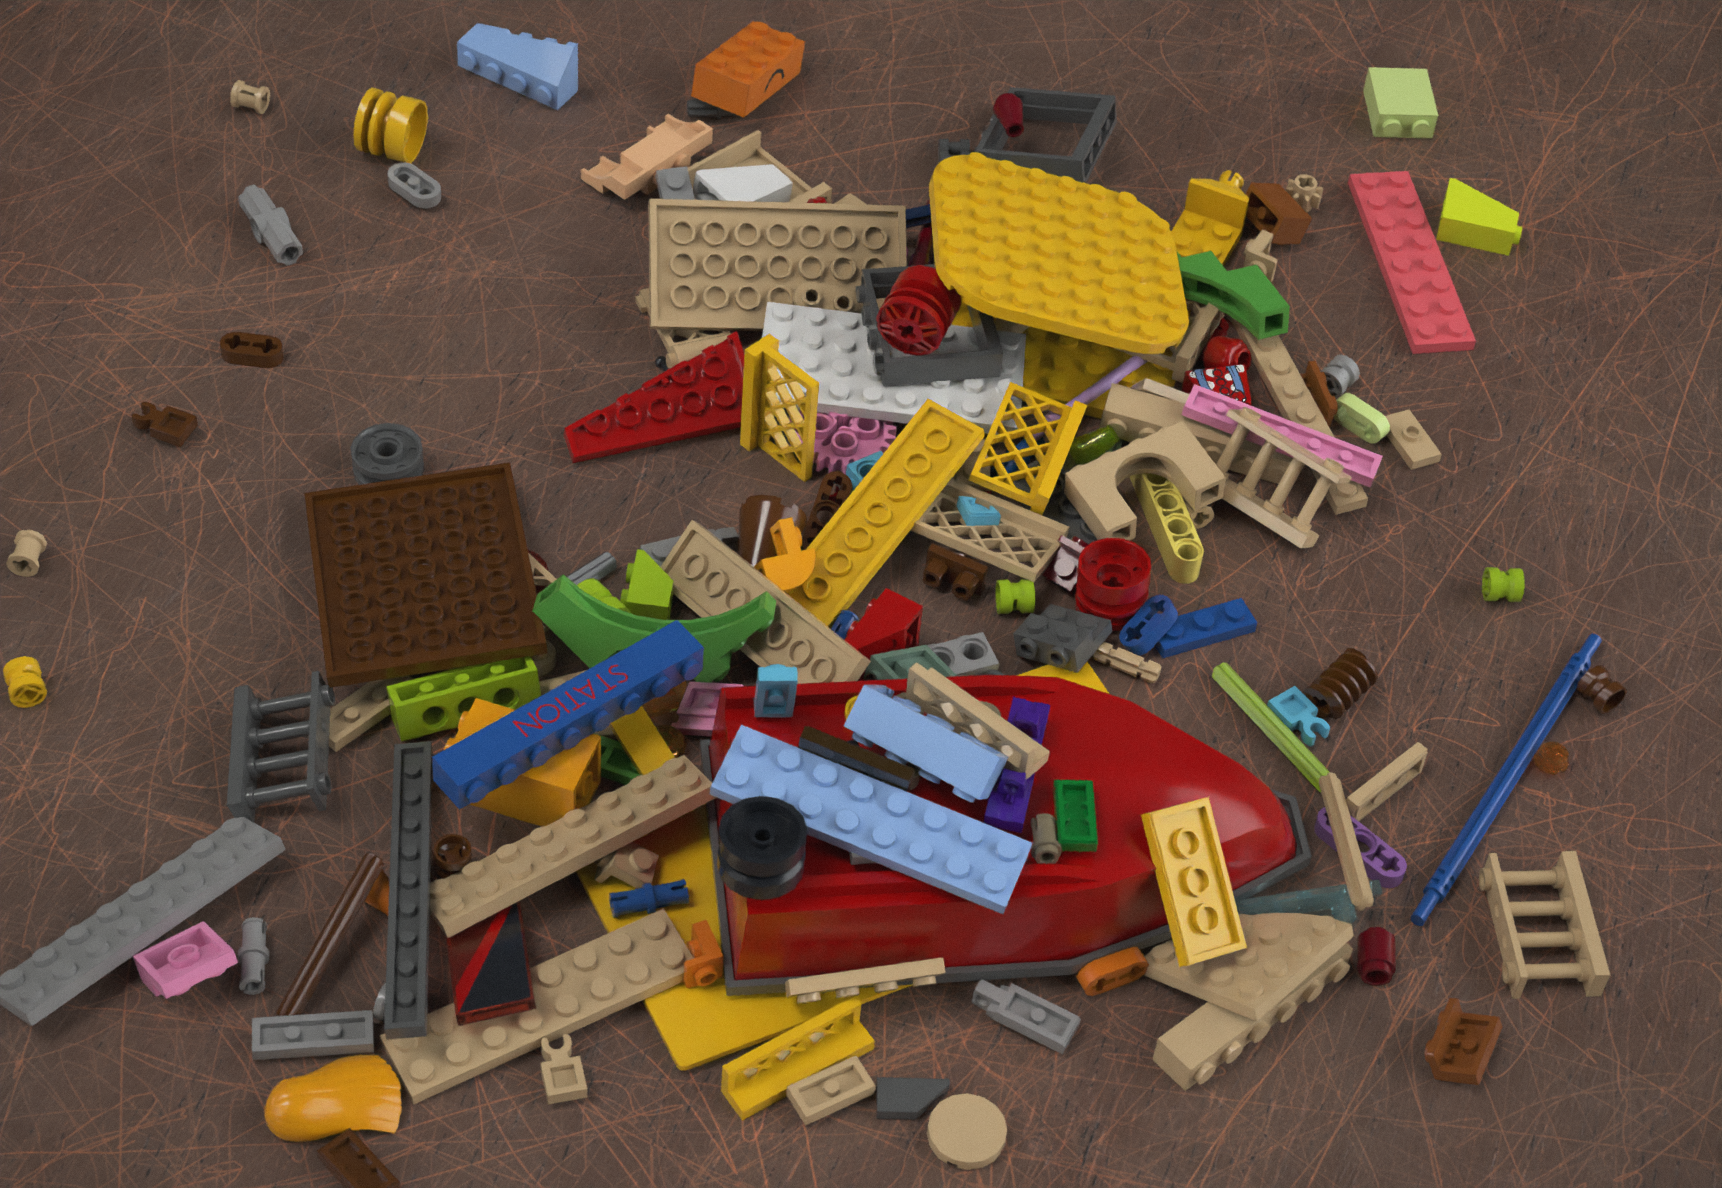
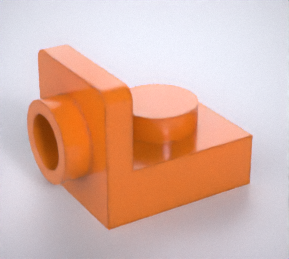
M707 920L692 924L691 940L687 942V948L692 954L693 959L684 962L683 982L686 988L709 985L715 980L722 978L723 954Z

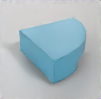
M958 497L956 507L966 526L999 525L1001 515L993 506L990 505L988 509L975 503L976 498Z

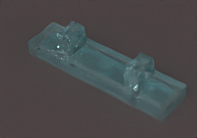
M1379 879L1369 881L1374 901L1376 897L1383 894ZM1346 884L1235 901L1238 914H1302L1332 909L1334 919L1350 924L1356 921L1355 905L1351 903Z

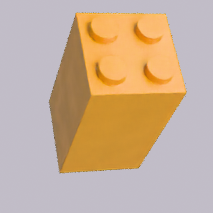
M476 698L470 710H465L462 713L458 724V732L455 738L448 739L444 750L515 710ZM594 733L580 740L573 748L559 752L549 758L543 765L531 768L519 775L512 783L496 788L486 794L482 800L470 803L469 805L542 827L563 818L571 810L580 809L590 804L601 782V736Z

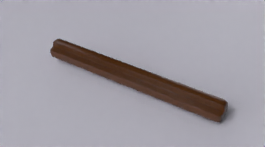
M366 853L362 857L277 1009L276 1016L301 1015L384 867V863L379 856Z

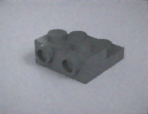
M1050 604L1041 615L1031 613L1014 632L1016 654L1020 657L1078 673L1111 634L1112 624L1111 620Z

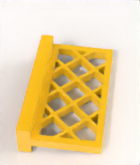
M769 333L745 349L740 445L749 452L757 446L802 481L806 482L812 478L819 382L778 352L779 340ZM777 367L779 368V370H780V372H781V374H782V376H783L782 378L780 377V375H779V373H778V371H777ZM786 383H787V385H788V387H789V389H790V391H791V393H792L794 399H792L790 393L788 392V390H787V388H786V386H785ZM799 384H801L803 387L807 389L806 396L803 393ZM776 392H777V394L779 395V397H780V399H781L780 402H779V400H778V398H777V396H776ZM796 405L799 406L801 412L803 413V415H804V417H805L804 420H803V418H802V416H801V414H800L798 408L796 407ZM783 408L787 410L792 422H790ZM774 415L776 416L780 425L777 424L776 420L774 419ZM794 429H797V431H798V433H799L801 439L803 440V443H801V441H800V439H799V437H798V435H797V433H796V431H795ZM781 431H784V433H785V435H786V437H787L789 443L791 444V446L788 445V443H787V441H786V439H785V437H784V435H783V433H782ZM771 436L773 437L776 444L770 441ZM793 452H795V454H796L797 458L799 459L800 463L796 460V458H795Z
M1010 382L968 481L1031 506L1030 511L1043 515L1087 405L1075 400L1073 406L1070 407ZM1013 395L1025 400L1028 406L1016 409L1011 396ZM1049 410L1061 415L1058 420L1047 422L1042 412ZM1033 414L1039 424L1027 427L1022 416ZM1013 419L1018 429L1007 432L1001 422ZM1044 432L1050 442L1038 445L1033 434ZM1024 437L1029 448L1017 450L1012 439ZM1003 442L1009 453L997 455L991 445ZM1035 455L1040 466L1028 468L1023 458ZM1014 460L1020 471L1008 474L1002 463ZM993 465L999 476L992 478L979 471L981 468ZM1025 478L1031 488L1030 493L1016 488L1013 481Z

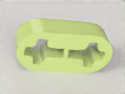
M1345 393L1336 399L1338 410L1333 418L1364 441L1375 444L1389 433L1390 424L1387 418L1366 402L1351 393Z

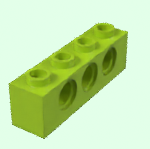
M531 656L454 668L386 686L392 721L401 741L417 739L431 733L457 728L462 713L465 710H470L476 698L517 710L541 696L538 670Z

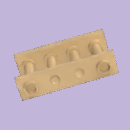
M1247 407L1229 409L1226 416L1238 422V425L1216 464L1226 477L1222 499L1299 548L1313 547L1319 535L1310 530L1312 527L1310 522L1332 482L1336 484L1349 483L1352 477L1343 472L1344 466L1330 458L1325 460L1260 421L1261 415ZM1251 430L1266 441L1244 481L1237 484L1228 478L1230 475L1228 470ZM1278 447L1293 456V459L1271 499L1264 501L1255 495L1257 492L1255 487ZM1306 464L1319 472L1321 476L1298 517L1294 516L1291 518L1283 513L1284 507L1282 505Z
M1561 851L1556 866H1553L1551 870L1501 871L1497 853H1489L1484 868H1481L1479 871V886L1481 890L1486 891L1503 959L1502 977L1504 983L1509 984L1512 999H1520L1528 979L1577 978L1579 982L1583 983L1586 997L1601 996L1610 977V972L1576 851ZM1552 885L1554 889L1558 890L1560 900L1509 902L1505 886ZM1560 916L1566 920L1568 931L1517 933L1513 917ZM1569 947L1570 950H1574L1577 961L1576 963L1525 964L1521 948Z

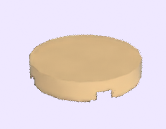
M968 1093L952 1095L939 1102L930 1114L927 1128L930 1148L938 1159L946 1164L949 1161L952 1164H956L957 1168L964 1170L983 1168L994 1162L1001 1154L1007 1135L1004 1115L997 1106L982 1096Z

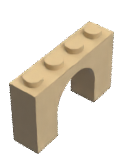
M1183 421L1172 426H1164L1154 434L1142 439H1135L1125 447L1113 452H1106L1098 459L1084 465H1077L1065 473L1064 493L1097 540L1122 538L1129 541L1136 536L1137 517L1117 490V486L1126 478L1141 473L1160 475L1177 487L1194 511L1223 498L1226 478Z

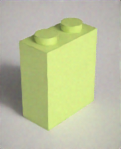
M1369 67L1363 92L1373 136L1432 138L1438 119V112L1427 69Z

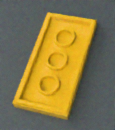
M1209 797L1142 814L1141 818L1152 861L1156 867L1155 873L1179 967L1247 948Z

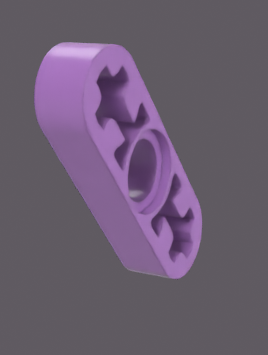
M1324 807L1318 813L1314 830L1322 841L1337 852L1331 826L1327 825L1330 823L1326 808ZM1350 815L1357 841L1364 842L1370 848L1367 852H1361L1367 877L1384 888H1394L1400 885L1407 868L1403 856ZM1382 867H1383L1384 869H1388L1389 867H1392L1394 870L1390 869V870H1388V871L1386 872V871H1384V870L1382 869Z

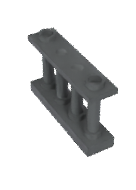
M319 671L312 672L310 692L264 701L261 698L255 697L249 685L234 687L227 807L234 818L245 817L255 822V808H258L260 803L307 794L310 795L319 811L326 810L327 794H331L332 790L328 774L330 707L335 705V695L333 688H330L325 683ZM310 707V720L260 730V721L265 718V715ZM309 735L308 750L258 759L259 749L263 747V744ZM307 765V779L257 789V778H260L263 773Z

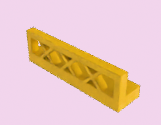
M856 996L841 1002L722 1066L721 1092L742 1121L787 1097V1086L853 1056L859 1058L874 1049L875 1040L860 1022L861 1002Z

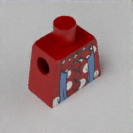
M1244 364L1185 371L1182 392L1190 394L1194 384L1251 405L1249 383Z

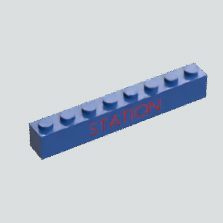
M676 620L432 757L433 781L459 810L470 803H476L496 788L512 783L519 775L531 768L543 765L549 758L559 752L573 748L580 740L594 732L603 731L610 723L622 716L634 713L640 706L650 700L664 696L671 688L685 680L688 681L695 678L703 671L704 647Z

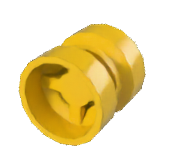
M27 656L17 657L10 660L4 666L3 676L6 684L9 686L8 694L13 705L28 708L38 705L45 699L47 689L45 682L41 678V668L36 659Z

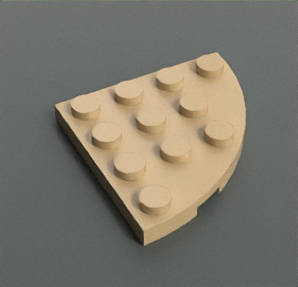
M1301 913L1239 914L1247 948L1179 967L1173 940L1171 939L1164 944L1155 946L1151 952L1145 955L1149 966L1144 976L1254 1021H1259L1354 937L1352 924L1334 919L1331 916Z

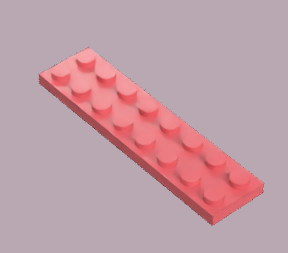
M1394 171L1350 174L1348 180L1350 191L1412 354L1474 350L1476 339L1409 172Z

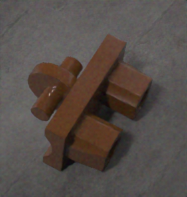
M932 543L927 550L923 583L936 588L944 580L952 584V593L955 597L967 601L973 594L981 596L986 586L984 582L988 566L981 564V561L971 558L966 553L957 552L950 548L947 550Z

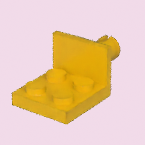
M1230 170L1224 171L1219 181L1199 178L1190 179L1184 211L1171 231L1174 236L1176 250L1182 257L1212 251L1224 267L1242 236L1249 198L1241 190L1244 181L1240 174L1235 172L1231 181H1228L1232 174Z

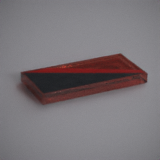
M520 901L449 938L446 936L455 1016L458 1026L537 1009Z

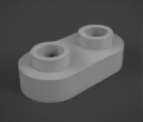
M397 163L389 168L388 185L397 194L416 207L423 209L439 204L441 201V186L435 179L410 163Z

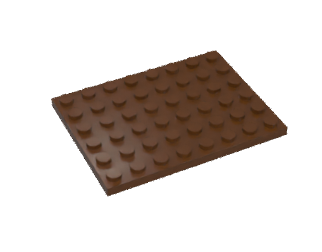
M510 462L304 493L326 676L330 688L548 654L542 620L533 612L537 593Z

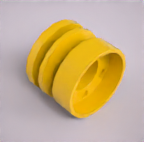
M376 88L367 90L360 102L354 122L353 139L356 150L365 153L370 152L377 156L385 152L386 157L389 159L412 163L421 150L427 130L428 108L426 102L403 95L397 99L394 93L388 91L384 93Z

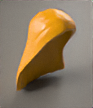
M356 1055L339 1058L303 1076L281 1080L268 1095L264 1108L265 1120L274 1135L282 1140L291 1142L314 1141L343 1133L349 1128L352 1131L377 1130L394 1134L398 1128L402 1112L401 1092L399 1091L401 1089L400 1082L395 1072L392 1071V1067L386 1064V1060L380 1056Z

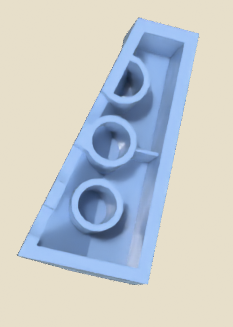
M477 23L457 41L458 66L551 108L559 110L578 91V43L568 42L566 45L559 44L557 39L548 37L544 40L534 39L532 34L522 32L520 35L511 34L509 29Z
M864 684L844 724V727L853 731L851 737L854 740L868 747H872L875 743L887 750L885 753L887 758L904 765L910 762L921 768L918 774L931 782L939 784L942 779L953 785L954 789L952 792L964 800L973 802L975 798L978 800L988 799L1008 756L968 733L961 732L960 735L953 731L955 727L940 717L931 714L926 716L920 714L921 706L909 699L905 700L898 696H894L892 699L895 691L887 686Z

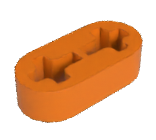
M1130 947L1089 962L1078 971L1076 977L1085 994L1095 996L1138 980L1146 973L1149 963L1138 947Z

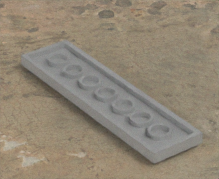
M245 817L227 820L222 824L221 828L206 838L196 841L190 849L174 860L164 863L158 871L143 881L133 884L127 892L111 903L101 906L95 914L82 923L70 927L64 935L48 946L35 951L32 957L19 966L4 972L0 976V1005L30 1026L35 1025L286 850L281 837Z

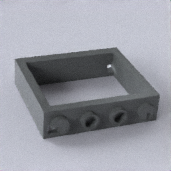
M1010 87L1008 93L1016 95L1023 103V119L1088 124L1072 157L1002 150L1009 136L994 114L991 117L989 127L982 133L979 145L974 147V152L981 153L988 158L999 161L1008 160L1018 166L1030 169L1038 168L1052 175L1068 176L1076 181L1086 183L1117 123L1115 96Z
M935 264L922 265L935 268ZM912 266L862 269L861 286H856V299L858 303H863L861 308L862 324L869 328L867 331L869 350L875 349L873 368L875 373L881 374L883 386L1000 377L1003 350L994 318L969 305L967 307L979 351L891 358L887 341L883 339L877 328L876 316L879 308L876 299L886 298L890 294L899 274Z

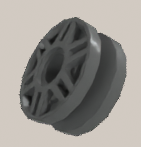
M383 423L368 427L354 438L350 447L354 479L359 485L421 476L425 470L421 438L414 430L401 424Z

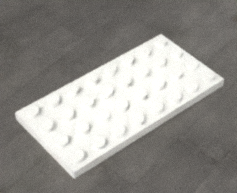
M767 302L762 338L770 333L778 339V352L819 382L817 412L829 414V412L848 414L851 417L908 424L925 401L930 399L983 428L984 433H989L1010 382L1023 387L1026 334L997 330L1003 350L1000 377L883 386L881 374L874 372L873 354L875 349L869 350L867 331L869 328L868 326H863L861 313ZM951 325L939 348L928 355L979 351L973 327ZM887 342L891 358L915 356L905 354L893 348ZM777 367V371H778L780 377L782 378L783 376H782V374H781L779 368ZM786 383L785 386H786L788 392L790 393L792 399H794V397H793V395H792V393H791V391H790V389H789V387H788V385H787V383ZM799 384L803 393L806 396L807 389L803 387L801 384ZM776 392V396H777V398H778V400H779V402H780L781 399H780L779 395H778L777 392ZM1012 395L1011 400L1016 409L1021 408L1022 399ZM1013 419L1001 422L1007 432L1018 429Z

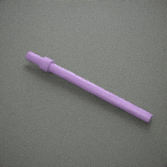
M1138 356L1131 357L1065 405L1072 407L1075 400L1088 405L1109 390L1112 383H1119L1121 379L1148 361ZM1050 411L1044 417L1047 422L1060 419L1061 415ZM1041 432L1033 434V437L1037 441L1040 438H1042L1045 435V433Z

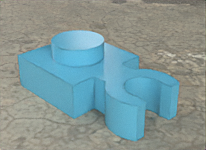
M1296 686L1268 701L1267 706L1291 731L1298 729L1301 732V739L1306 745L1310 747L1314 745L1316 735L1313 731L1318 732L1324 739L1328 737L1330 731L1329 724L1325 720L1316 717L1318 708Z

